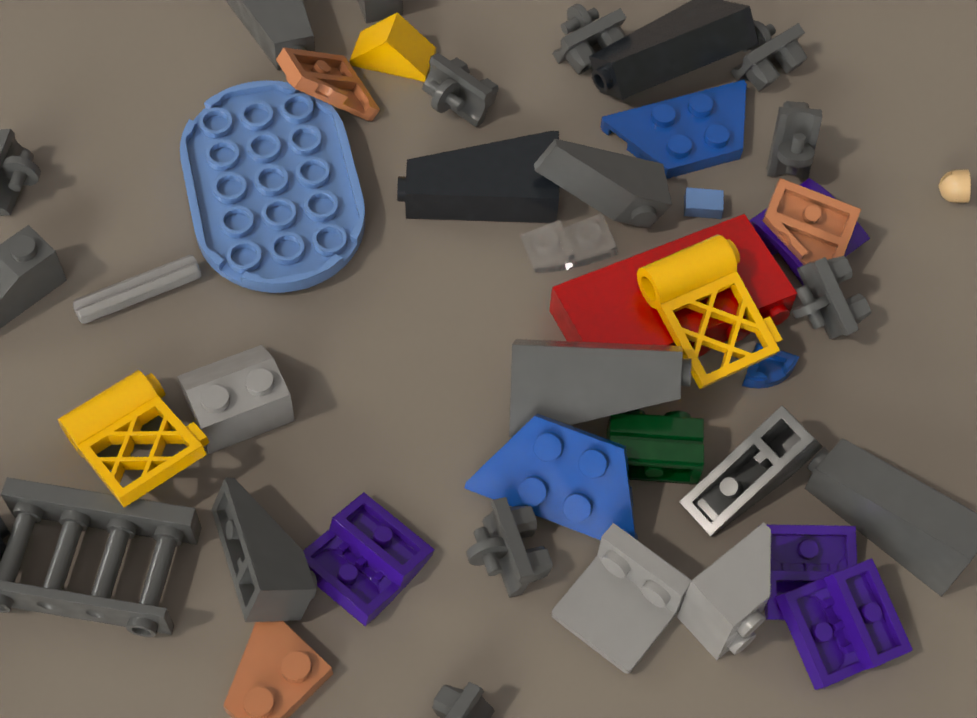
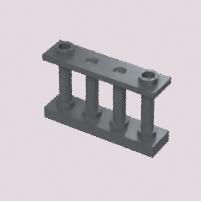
M6 478L1 496L16 519L0 562L1 613H8L11 611V608L123 626L129 632L143 637H154L156 632L172 635L173 621L167 608L159 607V603L176 546H180L182 543L194 545L198 543L202 527L195 508L137 499L124 508L112 494ZM42 519L59 522L63 527L43 587L15 583L35 523H40ZM91 527L103 529L110 533L91 595L63 591L81 532ZM135 535L154 538L157 543L139 603L111 599L128 540L134 538Z

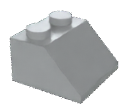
M262 345L177 376L196 425L210 442L206 445L209 454L295 421L291 394L274 357Z
M762 523L691 580L677 618L716 660L729 650L734 655H737L745 649L756 637L754 631L766 619L762 611L770 598L771 529L765 523Z

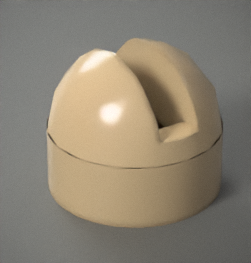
M968 169L949 171L941 177L939 190L945 200L953 203H969L971 180Z

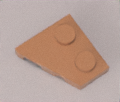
M284 47L276 58V61L286 75V80L294 89L366 121H373L379 113L380 108L345 56Z
M780 178L775 186L762 221L804 265L826 257L828 260L844 256L861 209Z
M284 621L256 622L225 699L224 709L232 718H289L333 675V669Z

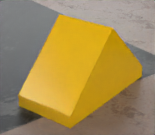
M397 12L360 32L349 62L353 67L425 82L430 72V57L436 54V47Z

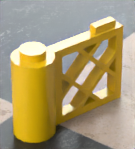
M718 234L641 267L637 271V281L643 297L652 308L657 309L675 345L682 346L683 358H691V375L699 390L777 354L780 351L777 343L783 340L771 317L762 318L737 272V264L740 262L737 247L731 240H726ZM731 288L739 303L736 316L713 307L717 293ZM708 298L706 304H703V303H700V302H699V301H701V300H703V299ZM688 308L702 313L703 317L698 333L682 328L674 312ZM710 317L733 325L727 344L704 336ZM742 328L755 333L763 349L750 353L734 347L739 329ZM689 340L695 342L693 347L691 346ZM701 345L724 353L719 369L706 374L698 359ZM731 356L739 359L730 363Z
M140 370L133 372L57 419L61 429L77 453L82 458H85L124 508L206 456L204 446L210 443L207 436L194 422L185 426L162 401L161 398L165 397L166 394L157 378L152 373L145 376ZM160 415L163 419L158 431H141L144 424ZM135 444H153L149 457H130ZM166 444H185L187 446L174 456L162 457ZM111 445H122L117 457H98L96 455ZM125 470H143L141 477L124 488L121 486L120 482Z

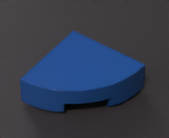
M756 343L754 352L763 349L760 343ZM780 350L777 354L749 366L742 386L760 389L780 384L791 375L799 356Z

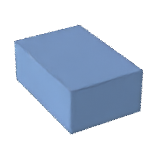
M686 187L684 194V216L722 218L724 190Z

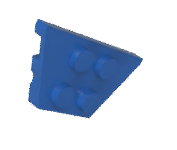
M740 80L603 116L600 127L605 134L610 135L613 132L627 142V150L637 158L662 163L666 179L735 161L741 158L743 151L747 84L745 80Z
M536 414L466 481L464 489L491 499L506 497L509 506L512 507L532 506L535 516L601 540L603 534L613 523L638 540L632 508L634 506L632 488L629 485V465L626 446L540 414Z

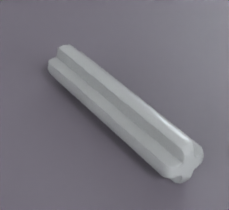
M188 255L77 298L73 301V308L78 320L86 324L197 280L201 277V270L195 257Z

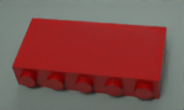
M742 214L553 286L549 311L566 341L676 346L657 309L652 308L643 297L637 281V271L641 267L717 234L723 236L726 240H731L737 247L740 255L737 272L763 319L770 316L775 326L783 323L790 315L797 292L747 216ZM731 288L717 293L713 307L736 316L739 303ZM708 298L703 299V300H701V301H699V302H700V303H703V304H706ZM688 308L674 312L682 328L698 333L703 317L702 313ZM710 317L704 336L720 342H726L729 340L733 325ZM740 328L736 342L748 336L750 331ZM689 340L691 346L693 347L695 342ZM701 345L698 357L709 352L711 348Z

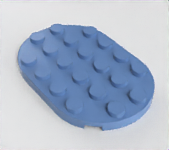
M271 80L239 84L227 88L205 101V108L193 121L189 119L184 128L180 141V159L197 243L209 265L222 277L234 284L250 290L267 293H285L306 289L322 283L338 273L352 259L362 241L365 230V204L347 133L337 111L332 105L294 89L288 82Z

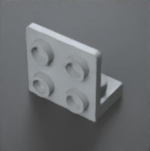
M613 523L601 537L596 558L553 608L551 616L621 671L629 674L679 612L691 579Z

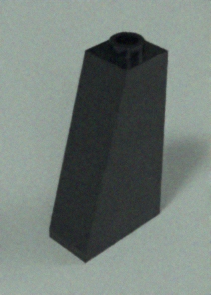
M691 0L590 55L589 58L593 68V82L600 93L625 99L758 44L751 8L748 5L724 0Z
M547 131L407 159L406 176H398L397 201L405 202L406 219L557 224L559 186L537 173L534 163L554 139H559V131Z

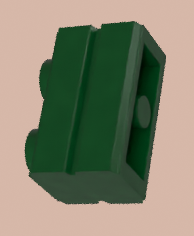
M641 409L609 416L606 439L626 446L629 480L684 484L699 483L704 468L703 418H692L689 413L684 411H670L664 416L645 414Z

